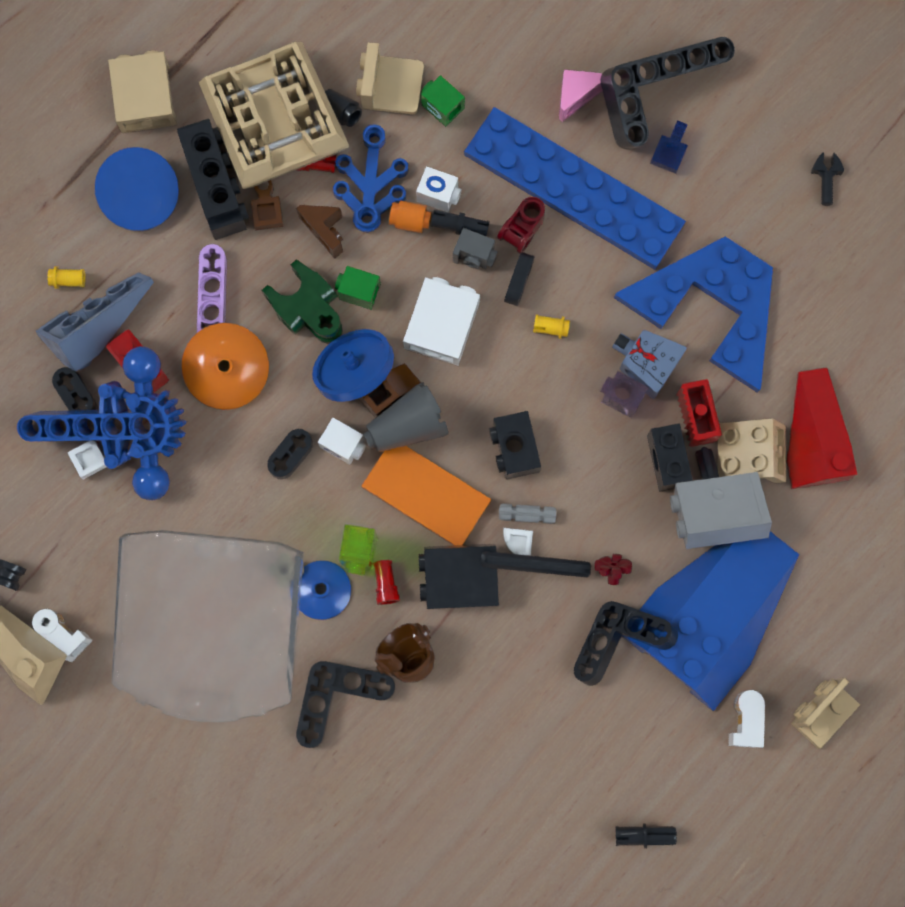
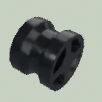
M0 559V585L18 591L20 586L18 583L19 578L25 574L27 569Z

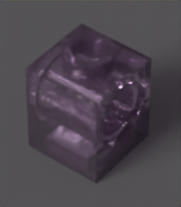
M617 371L614 378L607 377L600 392L605 394L601 402L632 418L649 387ZM625 388L629 392L630 397L627 399L618 398L615 394V389Z

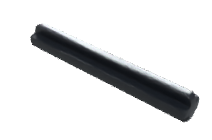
M484 551L481 554V566L486 568L586 578L591 574V563L586 561Z

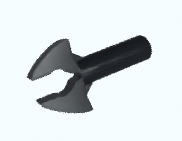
M823 152L814 163L811 174H819L822 178L821 204L823 206H830L833 204V177L835 175H842L844 167L839 157L833 153L831 156L832 167L828 171L823 163Z

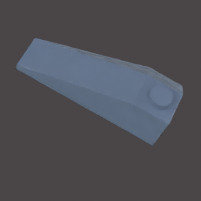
M138 272L108 288L106 296L93 300L89 298L83 302L84 307L71 315L68 311H65L35 332L65 366L75 372L84 369L91 364L92 359L101 353L154 282L151 277Z

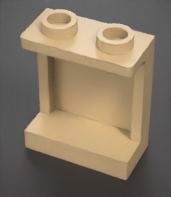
M147 51L143 55L136 56L120 55L116 59L108 60L115 118L122 133L177 125L170 91L169 62L164 51Z

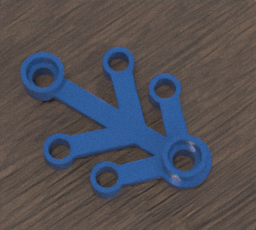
M369 125L363 131V141L365 146L368 147L365 177L353 165L350 156L346 154L339 155L335 162L337 170L342 174H346L362 191L363 204L350 192L349 184L345 181H338L334 184V196L338 200H343L354 212L353 223L355 227L366 233L372 232L379 227L381 214L388 210L393 202L399 203L400 200H406L405 188L401 185H394L390 188L389 194L374 205L375 195L395 178L405 177L409 171L407 161L398 158L392 162L389 169L377 177L379 149L384 146L386 141L385 131L379 125ZM376 136L380 140L377 143H372L369 141L370 138ZM342 161L349 162L347 167L339 166ZM403 165L405 169L399 172L395 170V167ZM340 187L347 189L344 194L337 193V189ZM396 191L403 193L400 198H394L392 195ZM364 216H371L372 221L364 223L362 218Z

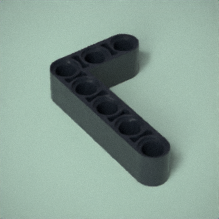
M718 37L620 64L605 70L600 79L617 145L621 148L629 149L642 146L648 140L649 131L638 87L725 63L734 56L735 46L733 42L727 37ZM715 46H717L720 51L719 57L715 53ZM691 52L695 56V64L690 60ZM666 59L671 64L670 71H668L665 67ZM640 66L646 71L645 79L640 74ZM615 73L621 78L620 86L614 80ZM622 101H625L628 106L626 114L621 108ZM630 128L633 130L635 134L633 142L629 139L628 136Z

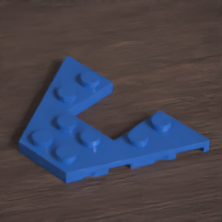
M725 236L615 294L614 299L662 329L692 285L696 286L740 315L709 361L758 393L761 389L773 267Z

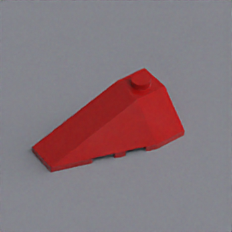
M828 368L798 372L793 405V420L790 427L789 450L786 457L791 489L849 481L858 474L852 445Z

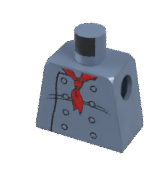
M647 330L642 331L636 342L621 333L612 348L626 356L619 368L621 372L652 399L656 398L687 349L681 344Z

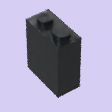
M496 544L424 547V554H419V572H425L426 580L425 584H420L421 602L426 601L427 609L499 606L497 569L482 567L480 563L482 552H497Z

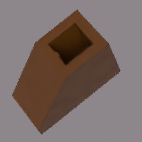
M404 363L391 369L386 379L372 392L360 397V401L376 418L421 382Z

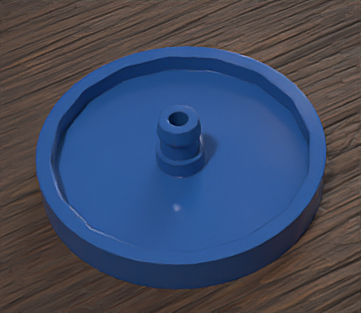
M140 147L119 150L110 155L97 172L95 179L97 203L104 215L112 223L123 229L146 231L161 225L171 216L178 201V180L173 168L166 159L152 150Z
M361 329L348 332L332 341L320 353L313 367V381L321 394L329 400L345 402L358 399L372 392L386 379L394 362L393 349L386 337L378 331Z

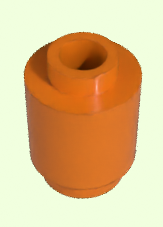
M401 200L399 203L393 202L390 210L389 225H395L396 229L423 233L424 228L429 229L432 212L427 211V205Z

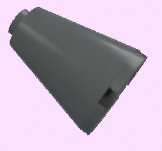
M421 382L366 425L367 432L363 433L370 449L376 448L378 452L441 438L448 435L449 432L446 422H439L441 410L427 385L424 386V382Z

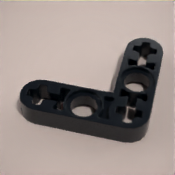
M606 602L600 608L574 666V675L586 685L593 686L598 684L607 670L622 635L655 648L667 650L677 642L678 631L675 626L665 619L618 602ZM611 614H618L616 619H609ZM643 618L644 625L642 629L638 632H632L633 622L636 619ZM604 627L612 629L611 633L604 630ZM653 628L660 632L666 631V637L659 638L652 633ZM606 636L607 644L605 648L597 651L595 647L597 640L600 637ZM594 654L599 657V660L591 658V655ZM586 668H593V672L591 674H586L585 670Z
M327 661L315 663L309 672L296 731V738L300 745L306 748H315L322 743L334 691L385 701L390 699L395 692L394 680L380 672ZM323 666H326L327 672L332 674L331 679H325L323 685L324 689L329 688L328 695L320 691H311L312 685L319 686L320 678L316 677L315 673L316 671H321ZM351 672L359 674L361 678L360 686L354 690L348 689L344 684L345 676ZM366 675H372L370 682L379 683L381 678L386 679V684L390 686V690L384 691L383 696H379L377 689L368 687L369 693H362L366 685ZM314 696H321L325 701V708L320 713H313L308 707L310 699ZM306 714L312 718H323L322 724L315 722L314 732L319 733L318 739H312L311 743H307V737L302 736L303 730H309L311 721H305Z

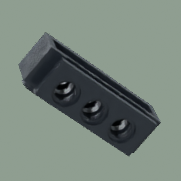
M209 118L178 128L177 133L214 239L217 240L247 230L244 220L249 219L244 202L238 203L236 195L241 192L236 178L229 177L227 169L232 168L227 152L221 153L219 144L224 142L218 128L212 127Z

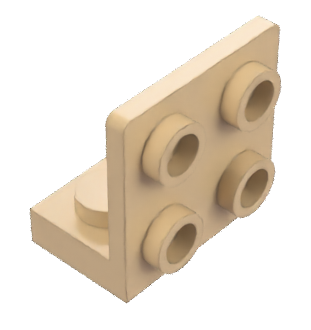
M775 419L720 423L722 436L718 439L719 477L758 472L760 479L765 478L773 483L786 482V425Z
M845 677L822 681L813 691L816 695L809 703L803 702L793 713L796 718L791 724L817 749H821L860 706L844 690V687L849 683Z

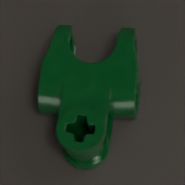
M296 259L290 265L295 275L301 281L299 290L293 295L284 296L267 285L262 289L263 295L275 310L279 320L293 334L296 335L306 326L319 341L330 344L342 336L343 332L339 315L329 305L338 296L333 288L317 272ZM324 323L327 325L332 324V328L328 329L327 327H322Z

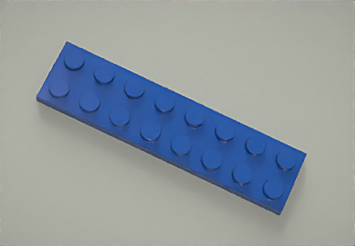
M496 107L492 109L464 151V156L529 195L539 198L547 206L656 270L686 222L684 219Z

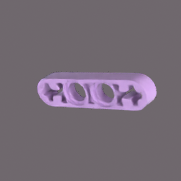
M215 244L203 247L199 255L197 333L204 329L203 326L208 327L213 324L225 323L227 259L223 249ZM212 253H216L217 257L220 258L215 260L216 272L211 271V264L206 259L210 258ZM208 280H218L220 288L213 293L205 291L204 287ZM208 307H217L219 309V316L216 319L207 320L204 318V311Z

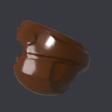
M406 623L390 632L376 648V669L381 674L392 675L404 683H415L426 678L431 673L435 661V654L429 642L431 637L428 627L426 625L422 626L419 623Z

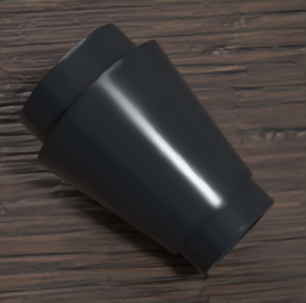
M332 89L325 91L338 122L342 126H354L362 115L359 103Z

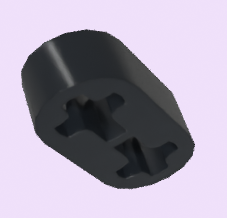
M524 252L520 253L504 302L515 306L519 305L535 256Z
M63 367L54 373L52 377L53 386L68 410H81L79 408L75 409L79 405L74 397L78 395L83 401H88L85 404L87 408L85 410H96L95 399L81 377L74 370ZM66 375L72 378L70 380L74 387L72 391L65 385H61L64 383L62 378Z
M295 429L288 433L268 459L267 467L273 477L286 479L295 472L313 448L310 434L303 429ZM295 437L297 439L305 437L306 447H298L292 453L291 450L295 446L293 439ZM289 455L290 457L285 463L288 469L286 471L280 469L276 472L275 461L279 460L282 462Z

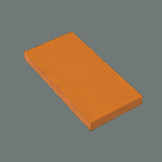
M407 446L385 450L361 486L364 490L452 545H464L492 500Z

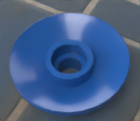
M315 561L304 566V574L294 579L292 595L296 606L303 614L313 619L326 620L337 616L346 608L351 597V583L346 572L337 564L329 561ZM318 584L326 585V592L324 594L316 593L315 589Z

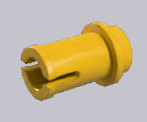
M54 266V269L48 270L47 280L48 285L54 286V289H59V286L85 287L86 275L84 269H59L58 266Z
M536 314L533 333L559 336L558 339L568 337L570 320H566L565 316L559 319Z

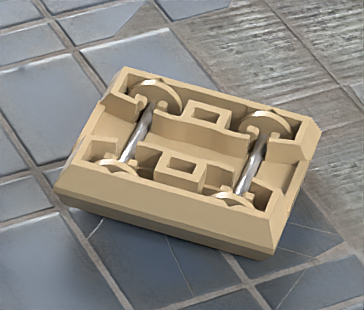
M303 42L288 44L270 51L266 55L206 76L199 82L243 189L257 186L349 148L346 137ZM308 88L310 93L304 95L302 89ZM314 100L318 109L314 111L317 126L313 121L308 101ZM228 103H230L237 122L229 124L226 114L228 118L233 116ZM240 128L244 139L240 140L238 144L232 131Z

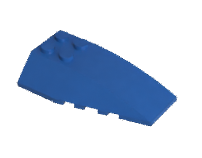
M771 531L769 538L715 545L659 586L639 609L642 612L665 619L675 626L678 631V639L673 647L662 650L624 635L622 637L641 653L646 652L689 687L692 695L714 711L751 665L799 554ZM643 618L636 619L633 622L632 632H638L642 629L644 625ZM654 628L652 630V633L659 638L666 637L667 635L666 631L660 632Z

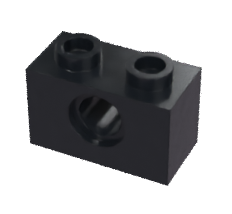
M524 411L494 418V427L489 428L492 444H498L500 455L495 456L499 473L504 472L506 480L539 473L541 463L529 412ZM510 440H517L521 443L522 449L518 452H511L507 449L506 443Z
M680 423L652 428L647 434V440L659 492L675 489L676 483L693 481Z

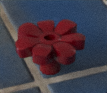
M613 554L612 559L609 556H604L595 561V571H599V574L602 576H608V584L618 585L622 574H630L632 572V562L628 559H622L621 554Z

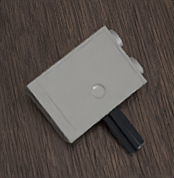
M702 447L700 450H697L695 455L702 480L676 483L674 495H670L672 513H677L679 519L676 521L677 535L679 539L683 538L685 548L691 549L769 538L772 521L758 472L719 477L712 449Z

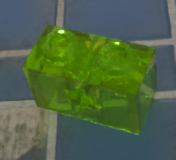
M345 524L339 561L345 567L347 573L365 575V571L372 572L378 539L375 529Z

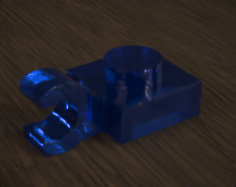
M677 120L670 138L664 135L661 136L650 164L675 174L677 173L688 145L681 143L688 124Z

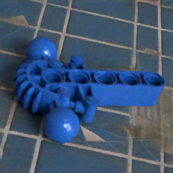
M142 346L131 349L124 357L122 365L125 375L134 382V393L127 392L125 388L121 387L119 382L111 381L100 385L98 388L100 395L99 410L39 411L23 416L18 421V434L25 441L101 440L105 455L104 464L109 469H114L126 463L132 457L140 458L141 467L133 475L132 486L134 492L140 498L149 501L160 499L169 489L170 479L167 471L159 466L158 453L160 452L167 457L174 454L173 448L177 449L182 444L178 438H182L186 434L179 427L186 425L187 422L179 419V415L184 413V409L176 410L175 405L178 399L168 400L170 391L165 390L160 394L153 393L152 381L160 372L161 362L159 356L152 349ZM116 418L122 423L121 431L115 426ZM143 418L148 419L150 422V430L145 429L143 426ZM88 419H90L93 422L94 431H91L88 428ZM33 420L38 424V432L33 428ZM60 420L66 424V432L61 429ZM129 440H133L130 450H128Z

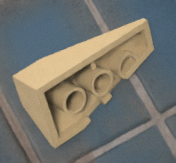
M0 605V664L16 686L41 705L45 702L67 655Z

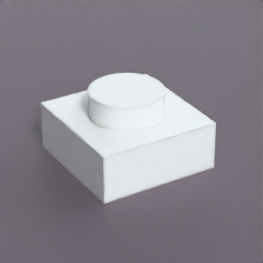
M90 440L67 452L80 478L83 480L106 468L104 464L105 457L96 440Z

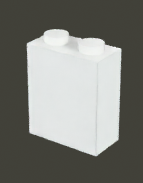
M425 277L403 340L404 349L459 366L480 303V294H476L474 289L467 286H460V288L451 286L448 281L442 278L433 277L429 279Z

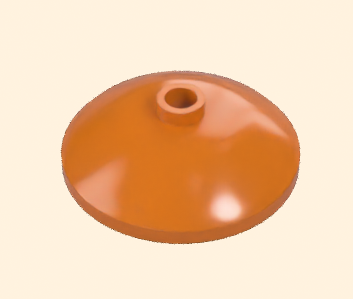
M218 323L205 327L191 338L183 353L182 375L187 388L197 400L212 408L230 410L247 405L261 393L268 379L269 359L264 345L253 332L237 324ZM223 360L228 361L230 364V368L226 372L219 369V363Z

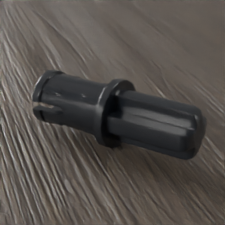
M643 823V827L615 826L616 846L643 845L644 848H647V845H675L677 842V831L673 826L646 827V823Z

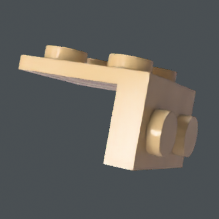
M368 42L367 52H362L360 59V70H364L363 79L358 78L356 95L361 96L362 109L416 114L420 101L424 71L423 62L380 56L379 44Z

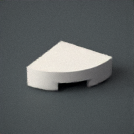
M503 529L504 541L512 554L531 555L533 531Z

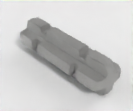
M500 504L499 519L505 521L515 519V521L539 523L540 520L543 523L553 524L556 521V508L544 506V509H540V506L516 505V507H512V504Z

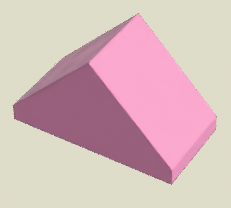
M564 70L559 119L562 122L602 92L600 80L602 73Z

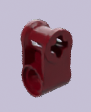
M537 197L525 198L514 214L505 222L497 235V239L507 241L517 248L519 254L524 252L535 233L543 224L545 216L544 203ZM536 209L539 215L535 218H530L525 215V211Z

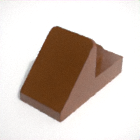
M299 205L296 208L299 219L335 259L343 253L341 244L343 238L334 227H331L343 217L341 208Z

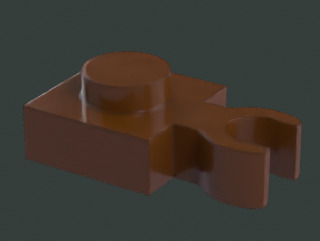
M271 180L268 181L269 186L266 190H260L259 185L254 186L255 192L259 196V199L251 200L256 231L284 227L279 196L271 197L274 191Z

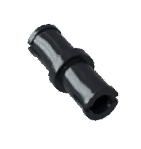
M434 209L431 227L456 231V235H460L462 229L465 228L487 236L490 221L466 217L465 213L461 212L457 215Z

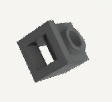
M463 228L453 251V262L458 264L461 259L464 260L463 263L475 269H479V267L486 269L487 266L493 267L498 251L494 250L495 240Z

